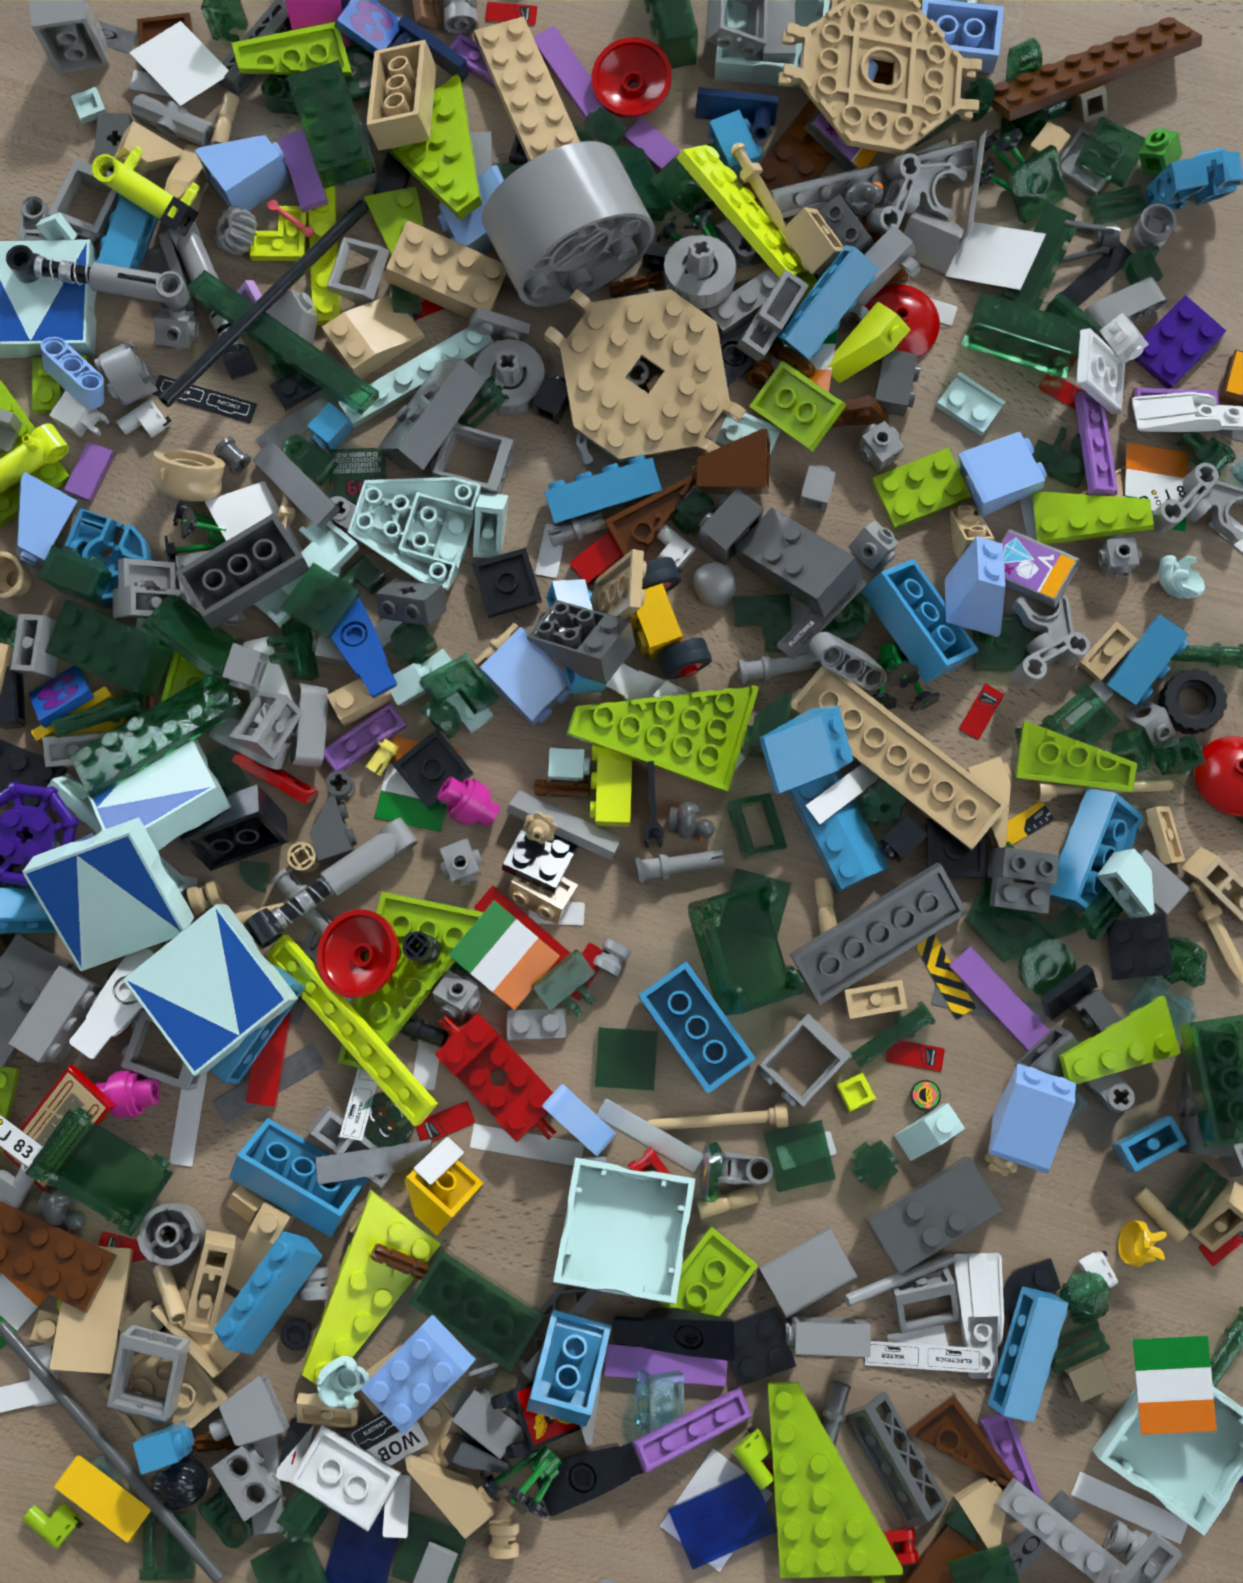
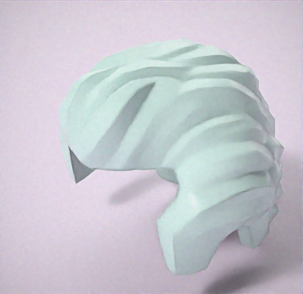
M1168 555L1160 560L1159 580L1168 595L1190 599L1199 597L1204 593V580L1199 572L1191 569V564L1197 563L1196 557L1185 556L1177 562L1175 556Z
M341 1356L327 1363L319 1372L316 1383L319 1400L333 1409L337 1407L353 1408L357 1404L354 1393L359 1391L369 1380V1373L364 1368L357 1366L355 1360L349 1356Z

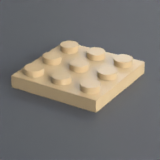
M169 1330L164 1332L173 1335ZM188 1352L177 1410L166 1422H153L148 1420L146 1416L134 1413L122 1414L117 1409L115 1410L138 1440L149 1432L181 1421H185L186 1428L190 1427L192 1429L229 1398L215 1379ZM138 1353L133 1358L128 1390L166 1399L173 1361ZM113 1375L98 1386L107 1399L109 1398Z

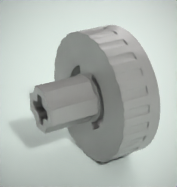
M691 235L680 239L673 244L665 256L663 280L666 290H673L698 309L711 308L722 303L731 294L735 284L736 259L732 250L724 242L708 235ZM713 270H714L713 276H712L711 278H708V279H706V280H698V279H705V278L709 277V276L712 274Z
M505 339L491 343L482 350L474 364V370L486 380L477 393L486 407L504 415L520 414L533 407L534 398L546 375L541 356L528 343L516 339ZM523 375H524L523 381H522V383H521L518 387H516V388H514V389H503L504 386H505V387H513V386H516L517 384L520 383V381L522 380V377H523Z

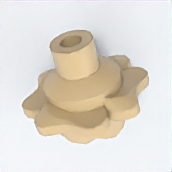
M537 811L534 813V816H526V823L522 830L528 833L527 838L529 840H535L540 844H544L546 840L552 841L554 839V832L558 826L556 823H552V816L544 815Z
M989 1145L988 1153L984 1157L985 1162L990 1163L989 1171L997 1172L1002 1177H1006L1008 1173H1016L1017 1163L989 1154Z

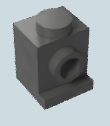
M1100 989L1091 991L1069 1008L1072 1013L1078 1011L1081 1014L1079 1020L1088 1031L1092 1030L1094 1033H1101L1106 1027L1121 1019Z

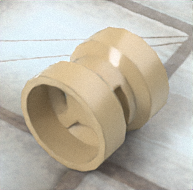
M306 842L293 844L287 852L289 865L301 874H311L320 865L315 849Z
M216 879L207 881L201 887L193 886L187 888L189 903L197 916L206 913L207 909L216 904L225 905L221 887Z
M506 1519L490 1521L488 1532L491 1535L492 1542L488 1545V1556L495 1559L518 1557L519 1544L516 1542V1536L519 1533V1521Z

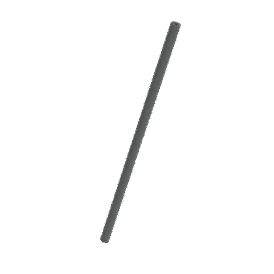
M6 1321L1 1322L0 1335L209 1578L214 1583H217L225 1575L157 1495L151 1491V1488Z

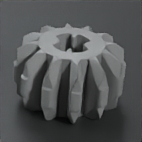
M230 206L228 210L223 211L222 217L218 218L219 223L215 227L217 233L214 238L217 241V247L232 255L242 256L244 252L247 253L249 251L250 245L254 244L253 240L257 235L255 230L258 223L255 221V215L240 207Z

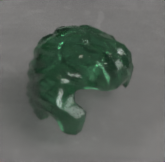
M1170 938L1174 975H1164L1163 978L1171 984L1184 981L1193 988L1204 985L1206 980V961L1208 959L1206 950L1188 938Z
M1090 1271L1075 1272L1068 1278L1067 1283H1063L1059 1292V1298L1069 1303L1067 1309L1069 1310L1068 1315L1072 1323L1085 1325L1100 1317H1104L1109 1311L1110 1290L1107 1281L1096 1272L1091 1273Z

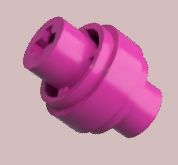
M450 776L443 783L437 799L448 805L447 813L450 814V818L463 826H472L478 822L487 828L494 822L500 810V805L490 800L491 792L488 790V787L474 778H466L460 782Z
M132 1070L117 1071L108 1078L107 1082L96 1084L116 1104L110 1114L119 1119L138 1117L139 1114L145 1111L146 1106L157 1105L160 1101V1085L158 1080L154 1078L145 1079L143 1074Z

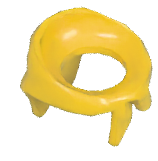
M1136 1220L1126 1223L1121 1229L1118 1240V1252L1122 1261L1134 1268H1139L1144 1263L1156 1261V1258L1164 1260L1163 1251L1160 1248L1154 1247L1156 1242L1165 1239L1167 1233L1165 1231L1151 1233L1144 1221Z

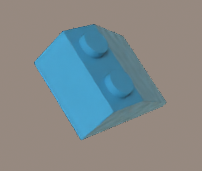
M839 706L811 708L759 738L775 794H780L838 771L853 761L851 747L848 743Z
M552 1310L526 1411L586 1427L592 1414L612 1326Z

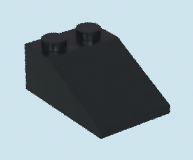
M256 784L232 793L227 797L231 808L180 836V841L210 871L288 843L287 816L266 792Z

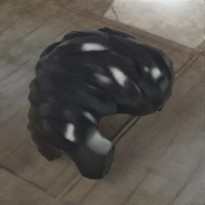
M184 1457L166 1470L158 1471L156 1475L151 1477V1491L163 1498L164 1505L172 1510L182 1509L196 1503L205 1494L209 1479L208 1472L198 1461Z

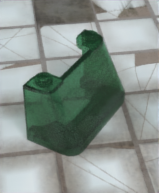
M770 879L690 902L688 905L690 923L713 999L725 1015L743 1014L804 993L802 986L803 977L800 971L791 965L785 966L769 910L774 908L778 896Z
M77 1106L75 1110L68 1108L27 1165L25 1174L36 1181L40 1179L44 1181L46 1178L48 1186H54L101 1214L109 1222L113 1218L112 1222L119 1226L118 1230L132 1237L173 1175V1171L168 1168L171 1162L157 1153L153 1157L149 1156L90 1120L93 1115L82 1107Z

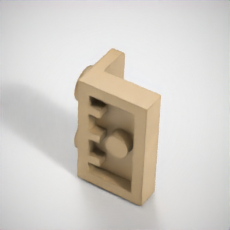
M515 876L511 881L507 897L516 905L526 907L537 913L540 918L558 924L564 909L575 894L578 885L563 877L555 893H552Z

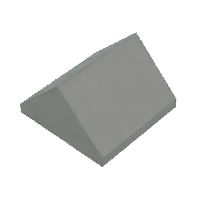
M917 207L909 218L904 234L914 243L916 254L912 258L921 267L945 276L966 227Z

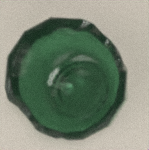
M430 700L420 710V714L426 716L434 727L446 734L448 739H452L461 728V715L457 708L447 700Z

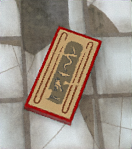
M74 1065L66 1068L20 1129L45 1148L34 1163L39 1170L34 1183L43 1192L49 1191L116 1106L110 1098ZM4 1150L3 1153L20 1169L23 1163Z

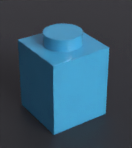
M330 402L307 426L311 434L310 440L321 450L325 447L331 453L354 430L350 418Z

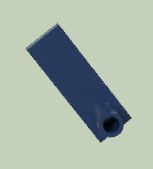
M403 15L397 22L400 36L390 47L426 40L435 63L452 76L459 75L463 82L469 75L467 60Z
M698 87L695 117L716 119L740 110L743 119L747 118L749 123H754L753 136L758 140H763L769 135L770 125L775 126L779 96Z

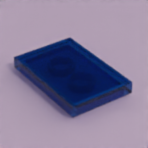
M747 1472L668 1508L692 1570L777 1532L761 1490H759Z

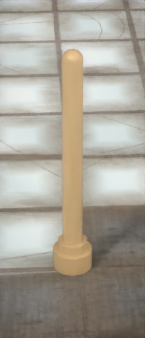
M1169 779L1135 781L1133 792L1170 791L1173 789L1174 783ZM1035 781V798L1037 802H1050L1051 799H1056L1057 796L1085 795L1087 788L1113 793L1131 792Z
M778 1103L765 1111L650 1119L647 1122L662 1131L770 1122V1125H776V1128L788 1127V1112L786 1103Z

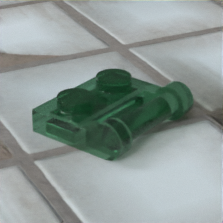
M1084 684L1078 689V694L1052 716L1047 715L1041 722L1046 729L1092 746L1121 720L1090 686ZM1088 702L1092 708L1065 730L1060 723L1082 704Z
M151 1511L141 1524L143 1525V1568L139 1570V1580L194 1579L196 1577V1561L164 1524L162 1529V1567H155L156 1525L163 1523ZM196 1511L171 1512L196 1541Z

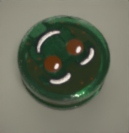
M384 1091L371 1096L365 1102L362 1110L371 1107L364 1131L365 1137L370 1142L381 1147H393L404 1143L411 1137L416 1126L414 1127Z

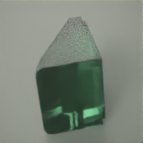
M952 1498L942 1516L943 1521L971 1540H975L977 1535L959 1502Z

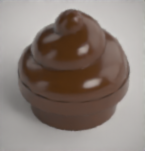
M760 360L755 361L748 369V381L756 388H763L774 372L771 363Z

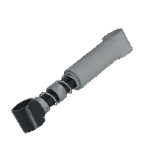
M194 221L185 237L167 226L201 307L210 313L209 319L213 329L220 337L234 323L231 314L227 313L228 306L224 305L226 294L203 244V239ZM241 337L222 355L232 381L258 371L247 344H243Z
M25 245L13 246L6 254L7 265L14 275L24 283H32L39 278L47 279L48 277H52L55 281L60 280L70 284L76 282L78 285H83L86 283L93 291L160 302L171 309L183 308L190 299V293L182 277L174 271H166L160 274L97 262L93 263L92 267L89 264L81 266L77 262L64 259L58 262L54 261L53 258L47 260L45 256L33 253ZM24 262H28L25 266L20 267ZM177 288L175 292L168 293L170 289Z
M397 818L382 828L378 835L321 872V879H317L314 885L311 887L306 886V890L298 891V893L293 895L292 900H285L284 905L280 908L276 907L271 911L265 908L258 911L247 919L243 926L252 936L260 949H264L284 935L283 929L288 926L289 922L293 923L294 918L299 915L304 916L303 912L307 913L313 910L316 904L321 900L325 901V897L328 895L339 896L394 857L398 858L407 853L418 843V840L402 818Z

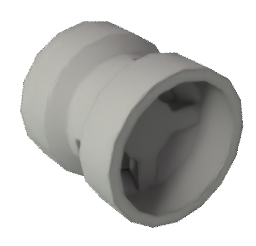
M606 938L602 945V953L595 957L592 964L618 978L622 970V962L629 958L632 951Z
M329 1267L314 1268L304 1282L303 1287L299 1290V1300L329 1299V1288L325 1286L326 1279L329 1277Z
M1115 1520L1108 1529L1104 1547L1114 1554H1123L1124 1558L1130 1562L1148 1538L1146 1534L1138 1530L1131 1531L1126 1524Z

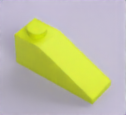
M877 302L835 351L834 358L828 365V367L833 366L832 378L840 384L892 352L911 329L897 313Z

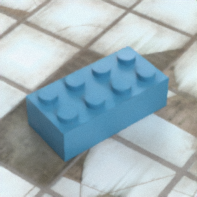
M915 559L880 572L861 590L867 603L876 612L884 627L899 645L900 650L906 655L912 665L918 666L919 671L917 673L925 684L959 668L979 651L963 627L946 622V604Z
M687 961L638 995L640 1002L706 1095L756 1060V1057Z

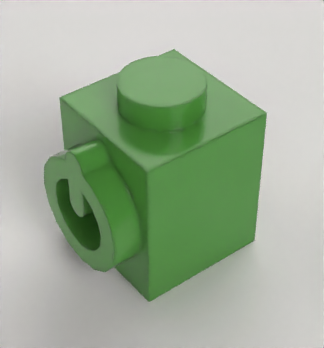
M1162 127L1158 130H1153L1146 136L1145 143L1139 151L1143 174L1159 175L1171 162L1179 160L1183 152L1178 132L1167 131L1165 127Z

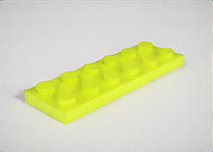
M706 144L683 149L676 157L677 160L779 278L785 270H788L798 278L808 273L802 267V259L787 246L785 242L786 237L781 230L772 222L766 210L761 208L754 200V194L739 183L736 173L720 161L719 154L713 147Z

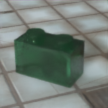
M52 545L38 577L46 585L99 605L112 576V573L105 566L106 562L94 556H89L88 559L79 556L80 552L68 546H63L61 549Z

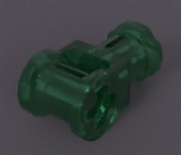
M1186 432L1176 443V445L1183 446L1194 455L1191 461L1196 466L1201 463H1210L1215 466L1219 477L1222 469L1236 459L1235 452L1228 445L1219 442L1213 436L1208 441L1199 432Z

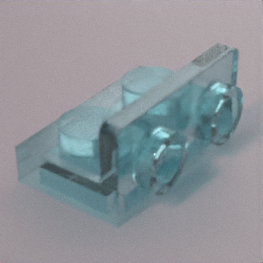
M1156 976L1154 978L1144 977L1143 984L1125 1005V1010L1131 1013L1151 1003V1000L1156 997L1165 996L1178 1041L1197 1017L1196 1008L1194 1007L1195 1003L1184 994L1176 995L1169 990V985L1161 978Z
M645 1369L638 1370V1381L635 1383L637 1411L634 1414V1421L637 1429L646 1435L684 1415V1374L678 1370L651 1375Z

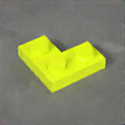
M279 206L303 225L308 226V211L303 213L300 206ZM279 214L278 231H255L257 235L254 237V244L250 245L249 256L251 261L296 262L306 253L307 237L301 229Z

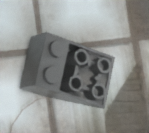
M561 600L555 601L526 636L527 640L579 676L603 684L609 682L636 647L631 621Z

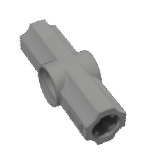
M144 94L136 95L132 102L131 114L133 118L155 126L165 136L171 139L181 137L202 147L210 145L215 129L213 123L189 114L178 103L169 101L165 104Z

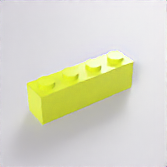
M592 745V761H597V772L591 773V790H596V801L590 802V818H595L596 826L630 827L632 759Z

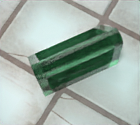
M771 793L728 802L727 810L743 861L788 848ZM762 803L774 844L754 848L742 808Z

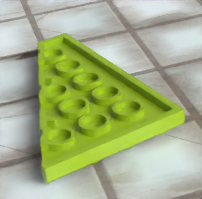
M381 892L376 913L389 921L397 935L399 943L397 966L390 980L379 991L367 997L354 998L352 1007L387 1046L454 964L455 960L448 954L484 912ZM421 931L438 940L441 951L434 963L428 965L420 964L405 956L402 945L409 933ZM369 952L365 955V961L369 959ZM342 1044L337 1063L364 1069Z
M799 1381L768 1383L780 1578L903 1575L901 1562L896 1557L887 1537L882 1532L874 1514L855 1484L851 1473L846 1468L842 1457L823 1427Z

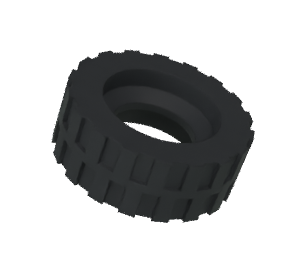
M1186 669L1179 674L1177 673L1164 684V688L1159 693L1158 705L1166 709L1175 731L1178 730L1186 735L1188 733H1192V735L1200 732L1203 733L1217 724L1224 716V710L1227 709V693H1225L1223 689L1225 687L1217 680L1218 678L1215 675L1212 676L1205 670ZM1194 688L1204 694L1206 708L1201 714L1189 715L1180 708L1179 696L1185 689Z

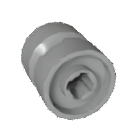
M442 0L444 26L448 33L458 35L459 33L469 35L478 29L477 0Z
M1159 203L1146 207L1131 232L1130 239L1134 248L1143 254L1149 255L1160 251L1176 226L1177 219L1174 211L1165 204Z

